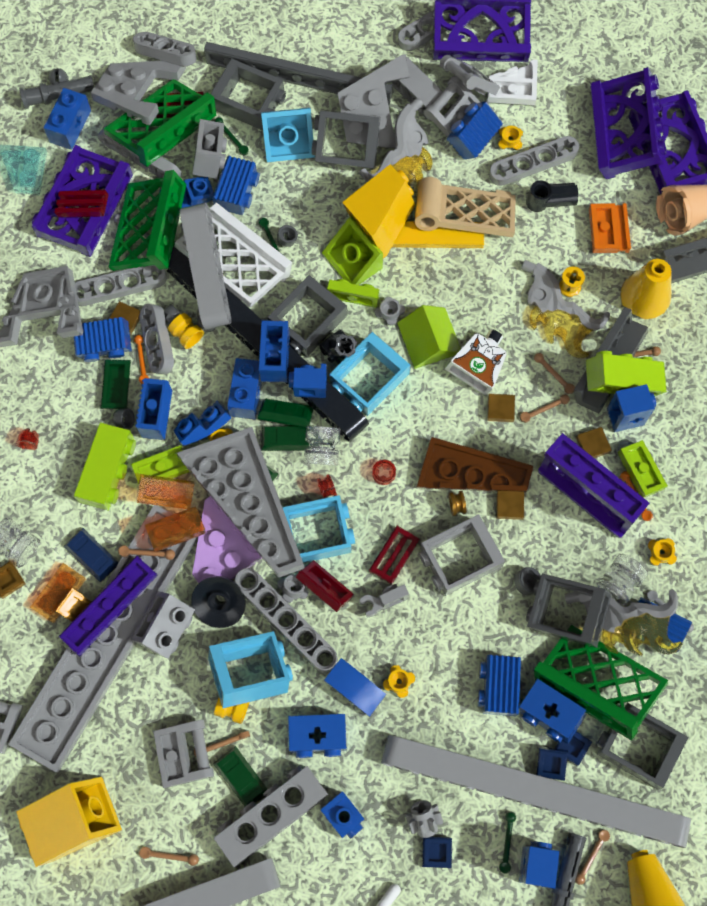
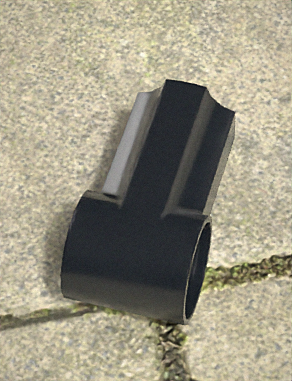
M543 180L535 181L529 190L526 205L533 212H542L547 207L575 206L578 203V187L575 183L549 184Z
M339 329L321 342L319 348L324 356H328V361L333 363L339 358L352 356L355 353L357 342L353 336H347Z

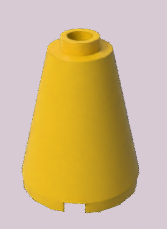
M653 259L629 276L621 288L620 297L622 305L631 309L632 314L639 316L641 319H653L662 315L671 302L672 271L670 265L662 259Z
M648 850L631 854L632 859L627 862L631 906H686L655 854H649Z

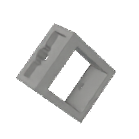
M479 514L422 542L421 552H419L423 565L425 567L430 566L434 574L431 579L438 591L443 590L445 596L502 568L505 563L503 556ZM471 531L488 564L449 584L432 550Z

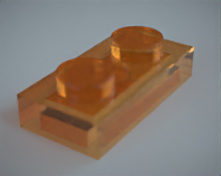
M140 474L136 501L137 503L190 510L195 484L194 481Z
M196 506L145 524V529L154 552L206 534Z
M62 563L30 608L54 624L61 615L54 610L70 587L78 591L86 581V578Z

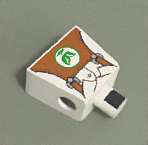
M490 329L486 337L476 333L454 356L445 370L477 391L487 395L495 386L507 354L505 350L498 346L503 338L502 334L494 329Z

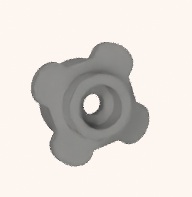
M385 297L380 307L375 309L376 317L383 318L390 326L395 325L397 318L405 313L404 305L399 304L392 297Z
M289 575L278 581L277 585L283 592L282 598L287 603H291L294 599L298 598L306 599L308 596V590L296 578L297 575Z

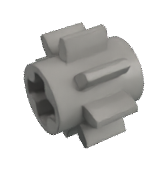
M425 800L414 803L411 806V813L405 815L411 834L417 833L422 838L435 835L438 831L437 825L443 824L438 805H431L429 801Z

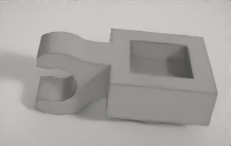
M393 584L383 589V594L379 598L372 595L363 596L359 600L361 605L366 602L373 604V609L365 613L366 617H373L377 612L407 600L409 593L405 584L399 587L397 584Z

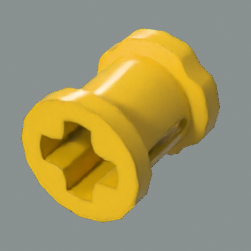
M568 267L562 273L559 286L564 296L573 297L581 291L585 275L580 268Z

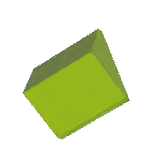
M353 217L347 219L322 252L340 276L351 284L359 285L383 269V252L374 244Z
M422 305L397 323L414 369L453 357L461 350L448 313L444 307Z

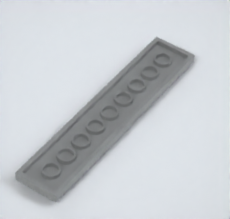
M154 504L128 548L164 552L171 549L175 552V557L172 560H168L165 557L129 554V556L121 558L102 591L136 556L144 561L158 576L81 656H78L69 646L67 647L8 745L54 772L59 773L136 642L131 640L157 592L166 593L198 539L200 528Z

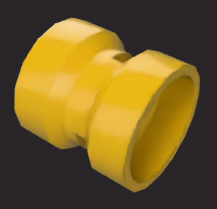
M187 313L178 315L168 327L171 335L178 337L180 344L185 349L192 348L204 335V331L198 325L192 323V318Z
M218 698L214 715L221 718L227 716L233 722L242 724L250 702L222 708L220 698Z

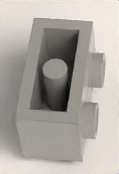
M200 119L192 175L217 179L219 169L224 168L226 154L222 153H225L227 138H223L224 123Z
M158 591L131 640L151 652L168 659L176 651L183 631L190 626L195 609L168 593Z

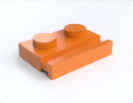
M590 204L589 218L593 253H618V251L629 253L631 243L627 204Z

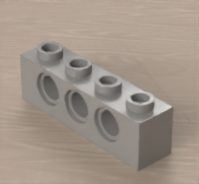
M298 766L286 776L288 778L286 783L280 787L276 783L263 793L265 799L256 805L253 801L240 811L242 816L234 823L229 819L216 829L219 834L214 837V840L233 867L239 866L328 796L308 766L304 769ZM291 788H296L301 792V800L294 805L287 803L285 799L286 792ZM267 806H274L278 810V817L274 822L267 823L262 817V812ZM244 824H251L255 831L253 838L248 841L242 840L239 836V830Z

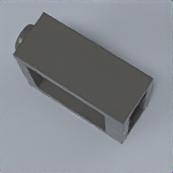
M231 58L211 95L214 96L216 111L263 130L261 112L275 111L278 104H283L286 91H284V81ZM240 78L271 90L259 111L229 99Z
M320 110V115H316L314 121V130H318L317 140H313L312 155H316L315 161L375 168L381 117ZM327 118L369 123L365 160L323 155Z
M310 275L268 316V321H282L281 319L306 294L330 313L306 340L289 327V346L298 354L302 353L306 358L348 315L347 305Z
M542 573L540 580H537L534 586L535 600L533 606H530L527 611V627L537 632L597 648L612 594L603 588ZM554 587L592 596L581 635L543 625Z
M628 702L624 704L625 710L632 715L637 716L640 712V709ZM647 714L641 724L669 740L651 775L609 751L618 732L611 728L608 732L603 731L596 746L600 747L597 755L657 790L664 788L689 738Z

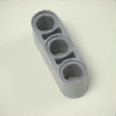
M406 56L410 78L392 81L391 85L405 99L408 97L407 101L409 103L419 98L423 102V106L418 111L423 114L424 110L429 105H433L443 91Z

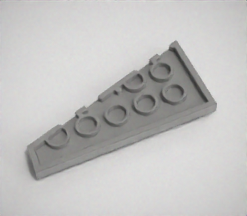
M252 427L177 453L181 462L278 578L304 569L303 561Z

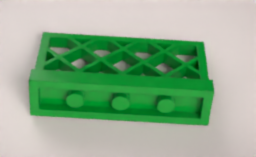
M173 79L143 100L150 103H164V107H158V114H163V118L154 119L151 125H146L142 123V119L133 120L134 116L132 118L128 117L126 112L103 129L105 135L138 155L140 163L148 167L198 130L200 119L210 121L217 116L214 96L208 92L202 96ZM174 89L181 92V94L167 95V93ZM184 101H194L190 105H184ZM167 102H181V106H167ZM178 113L172 118H167V114ZM150 126H160L156 130L150 131ZM146 127V131L132 132V128ZM119 128H128V132L117 133L116 130H118ZM132 139H142L136 144L132 142Z
M174 170L165 171L163 178L128 184L108 266L112 271L155 265L159 270L168 269L180 217V209L182 208L187 185ZM159 187H162L161 192L156 197H154L152 194ZM145 190L139 197L133 200L135 191ZM151 196L152 200L141 209L140 205ZM157 206L156 213L150 218L148 214ZM138 208L140 212L129 221L130 214ZM146 217L148 221L137 230L135 226ZM152 227L151 234L145 239L143 235ZM133 229L135 233L124 242L125 235ZM141 238L143 242L132 251L130 247ZM147 249L146 258H138ZM128 250L130 254L123 261H119L120 256Z
M573 625L567 630L576 634H582V630ZM561 638L544 662L540 661L535 667V682L537 679L544 682L586 709L588 715L632 741L638 732V727L667 687L668 680L599 641L597 648L588 647V645L584 644V648L569 650L567 644L569 640ZM601 651L607 654L608 662L592 663L590 653ZM586 654L589 665L573 668L571 656ZM567 657L568 669L557 670L551 666L555 659ZM626 665L631 668L633 676L617 678L614 667ZM610 668L613 679L597 682L595 670ZM591 671L593 683L581 684L576 681L575 674ZM650 679L658 684L654 691L642 693L639 681ZM635 682L638 694L622 696L619 685ZM615 686L618 697L606 699L600 695L599 688ZM640 700L642 709L637 716L625 710V702Z

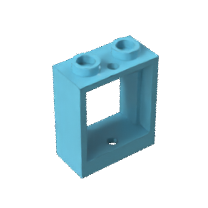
M371 332L355 348V353L345 358L329 374L330 384L350 400L349 402L360 412L368 416L410 374V364L376 334ZM371 353L395 375L366 402L342 379Z
M340 495L282 507L291 532L290 519L332 510L336 512L343 544L300 553L303 563L352 553L351 545L356 544L353 529H347L345 519L350 518L347 503H341Z
M274 631L209 646L208 661L222 708L288 693L289 682L293 680L292 670L289 664L285 665L283 657L285 652L281 640L277 641ZM268 653L276 679L234 689L226 662Z

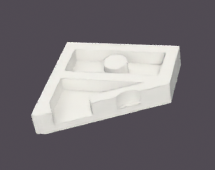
M531 60L529 65L519 69L515 66L506 72H499L489 76V79L499 85L500 89L496 96L487 93V102L535 105L537 98L538 60Z

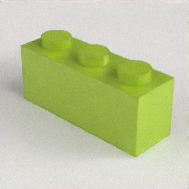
M600 351L596 353L595 357L586 360L588 391L615 394L616 391L647 384L649 392H653L654 396L667 392L664 362L654 361L652 357L633 358L632 354L612 355V351Z
M100 422L74 493V497L79 503L109 511L111 504L114 505L117 502L119 496L118 483L120 479L123 480L125 478L128 468L125 463L128 455L132 456L136 447V441L130 430Z

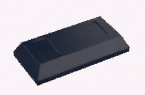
M84 528L63 546L100 583L119 563Z

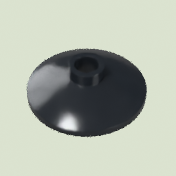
M222 576L205 578L198 583L192 593L191 603L192 608L195 609L194 613L203 623L211 627H230L241 619L245 611V596L240 587L229 578ZM217 595L224 597L225 601H219Z

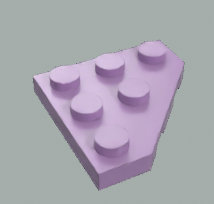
M211 496L204 501L200 525L201 530L199 532L192 575L198 583L211 576H222L233 580L240 570L250 568L262 558Z

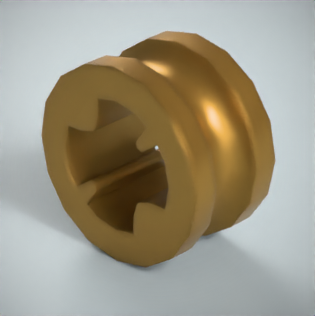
M459 491L456 495L450 492L449 503L452 516H456L459 512L465 515L467 509L463 491Z

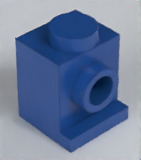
M321 364V369L312 365H303L300 368H294V372H289V388H293L294 397L326 398V364Z
M343 791L321 809V812L342 838L348 835L351 839L364 828L361 822L365 819ZM342 811L350 814V819L346 823H342L339 820V814Z

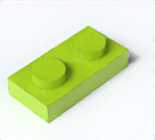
M329 279L327 290L341 301L377 308L380 289L369 284H351L344 279H337L336 281Z
M643 440L621 448L617 452L639 495L643 498L668 487Z
M181 445L131 464L141 490L190 472L177 456L178 452L183 451Z

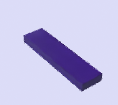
M136 556L58 637L78 656H81L158 576L157 573Z

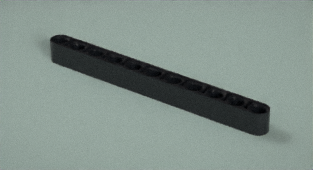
M174 241L169 267L166 271L181 285L184 284L185 286L183 287L196 298L189 258L175 248L176 241ZM226 288L231 313V324L224 326L233 334L236 333L237 335L235 336L251 351L254 350L253 353L260 358L261 323L263 320ZM290 346L288 379L285 382L287 385L289 384V372H294V368L310 365ZM328 381L326 385V398L301 397L305 402L308 400L307 404L323 419L326 417L325 421L341 436L345 435L343 438L348 442H351L369 425L367 418Z

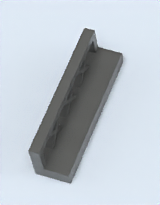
M707 238L662 252L659 259L666 261L671 267V284L707 273Z
M624 307L597 352L612 351V355L632 354L634 357L648 334V327L633 321L632 310ZM586 371L574 388L576 403L598 414L611 395L610 393L588 391Z

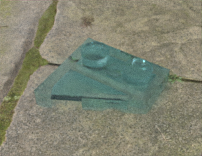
M0 145V153L15 193L40 195L47 157L46 148Z

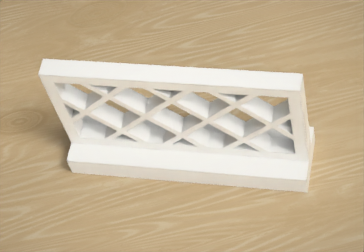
M216 203L210 208L213 227L217 230L215 237L216 241H218L222 273L223 271H238V279H227L223 276L225 288L251 308L278 282H284L290 276L292 262ZM183 235L175 242V248L188 257L185 236ZM221 241H231L236 245V249H222ZM222 256H237V264H223ZM240 256H250L255 260V264H241ZM241 271H255L256 279H242ZM259 271H269L274 277L271 280L260 279ZM242 286H257V292L250 297L242 291Z

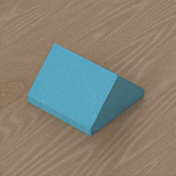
M311 108L261 112L267 162L315 158V155H312L314 139Z

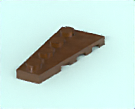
M431 437L417 488L518 491L526 493L534 466Z

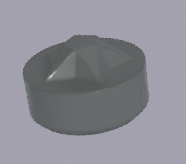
M525 567L518 571L514 577L517 590L526 596L533 595L535 583L537 580H540L541 575L532 567Z

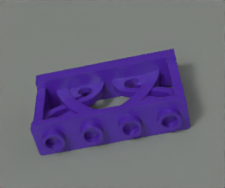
M435 0L433 60H441L445 55H450L461 61L528 62L531 54V0ZM445 10L457 11L458 14L455 16L449 14L450 20L455 22V25L449 24L443 19L442 13ZM507 12L520 13L522 16L521 22L510 27L509 24L514 21L515 16L508 17ZM481 14L490 19L499 28L490 33L485 42H478L476 35L471 30L464 28L471 20ZM441 27L451 31L447 41H440ZM523 29L522 43H517L513 32ZM464 35H466L470 38L471 41L462 42L461 40L465 38ZM499 35H503L498 38L502 41V43L493 42V38Z
M649 67L643 68L642 71L605 82L599 80L591 83L598 167L605 179L615 178L617 174L651 165L664 164L663 155L667 154L665 142L663 139L661 140L664 125L662 118H659L658 111L662 110L659 96H656V90L659 89V81L656 74L652 75ZM645 86V92L641 96L637 95L639 91L637 88L631 93L630 98L627 97L632 87ZM622 91L621 95H608L611 93ZM625 108L631 109L642 116L639 126L629 138L622 131L611 129L610 127L622 118ZM613 109H615L616 111L618 110V112H617L616 115H614V116H610V115H609V112H610L611 110H613ZM616 137H620L624 143L621 144L618 141L617 144L613 145L612 141ZM645 142L651 143V149L646 154L637 155L632 150L637 146L639 150L645 151L642 148ZM627 153H628V154L630 155V157H631V158L623 159V160H620V161H616V160L620 159L621 157H623L624 155H626Z
M688 90L660 99L662 110L658 112H661L664 125L661 140L663 139L665 142L670 130L690 141L688 152L683 159L675 152L667 150V154L663 155L664 164L649 166L660 195L663 192L661 189L669 185L707 184V173L697 175L688 168L690 165L692 169L700 171L701 168L697 163L702 162L707 170L706 126L704 120L699 117L695 99L691 98ZM672 108H679L683 118L677 117V111H675L671 119L667 118V111ZM630 110L628 118L635 132L642 120V116ZM645 142L643 144L642 148H644L645 150L643 151V154H646L650 151V142ZM666 158H671L674 161H672V164H668ZM683 172L688 177L687 179L675 182V178Z
M75 145L72 151L66 155L65 164L61 172L56 174L52 189L45 194L39 213H36L32 219V228L36 236L91 257L133 176L129 163L121 160L118 162ZM87 162L94 166L93 175L89 174L86 167L83 173H78L77 171L82 163ZM100 168H103L114 173L100 174ZM97 185H99V190L104 188L108 193L104 216L90 217L88 222L84 221V217H58L59 220L54 223L56 226H60L66 221L68 222L67 225L60 230H52L48 227L52 218L57 217L54 211L55 208H58L56 203L57 200H60L58 196L59 191H78L91 186V190H96ZM73 229L80 238L78 240L65 234Z
M563 433L545 452V458L538 469L540 475L617 538H622L650 504Z

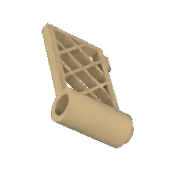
M425 177L418 182L415 225L424 231H432L438 227L513 237L515 233L516 195H511V192L502 190L489 192L442 185L441 181L437 178ZM447 194L455 195L460 200L456 203H453L447 197ZM474 198L481 199L484 204L478 207L472 200ZM496 203H509V207L502 210ZM466 204L472 211L465 214L459 207ZM489 207L496 213L491 218L483 212ZM453 211L459 219H446V215ZM478 215L484 222L481 224L474 223L471 218ZM503 219L509 226L508 228L499 227L495 222Z

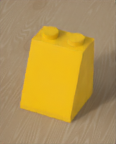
M391 164L342 202L349 217H353L356 220L357 224L383 252V258L388 255L415 207L412 198L414 192L408 185L409 179L401 169L396 171Z
M102 777L69 783L16 811L20 828L24 833L35 867L54 862L122 831Z

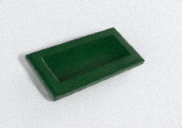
M105 360L101 409L127 408L131 360Z
M265 398L257 419L309 428L314 409L308 405Z
M293 425L262 426L261 451H314V425H309V428Z
M236 746L213 763L244 807L253 801L256 803L264 796L263 793L268 790Z

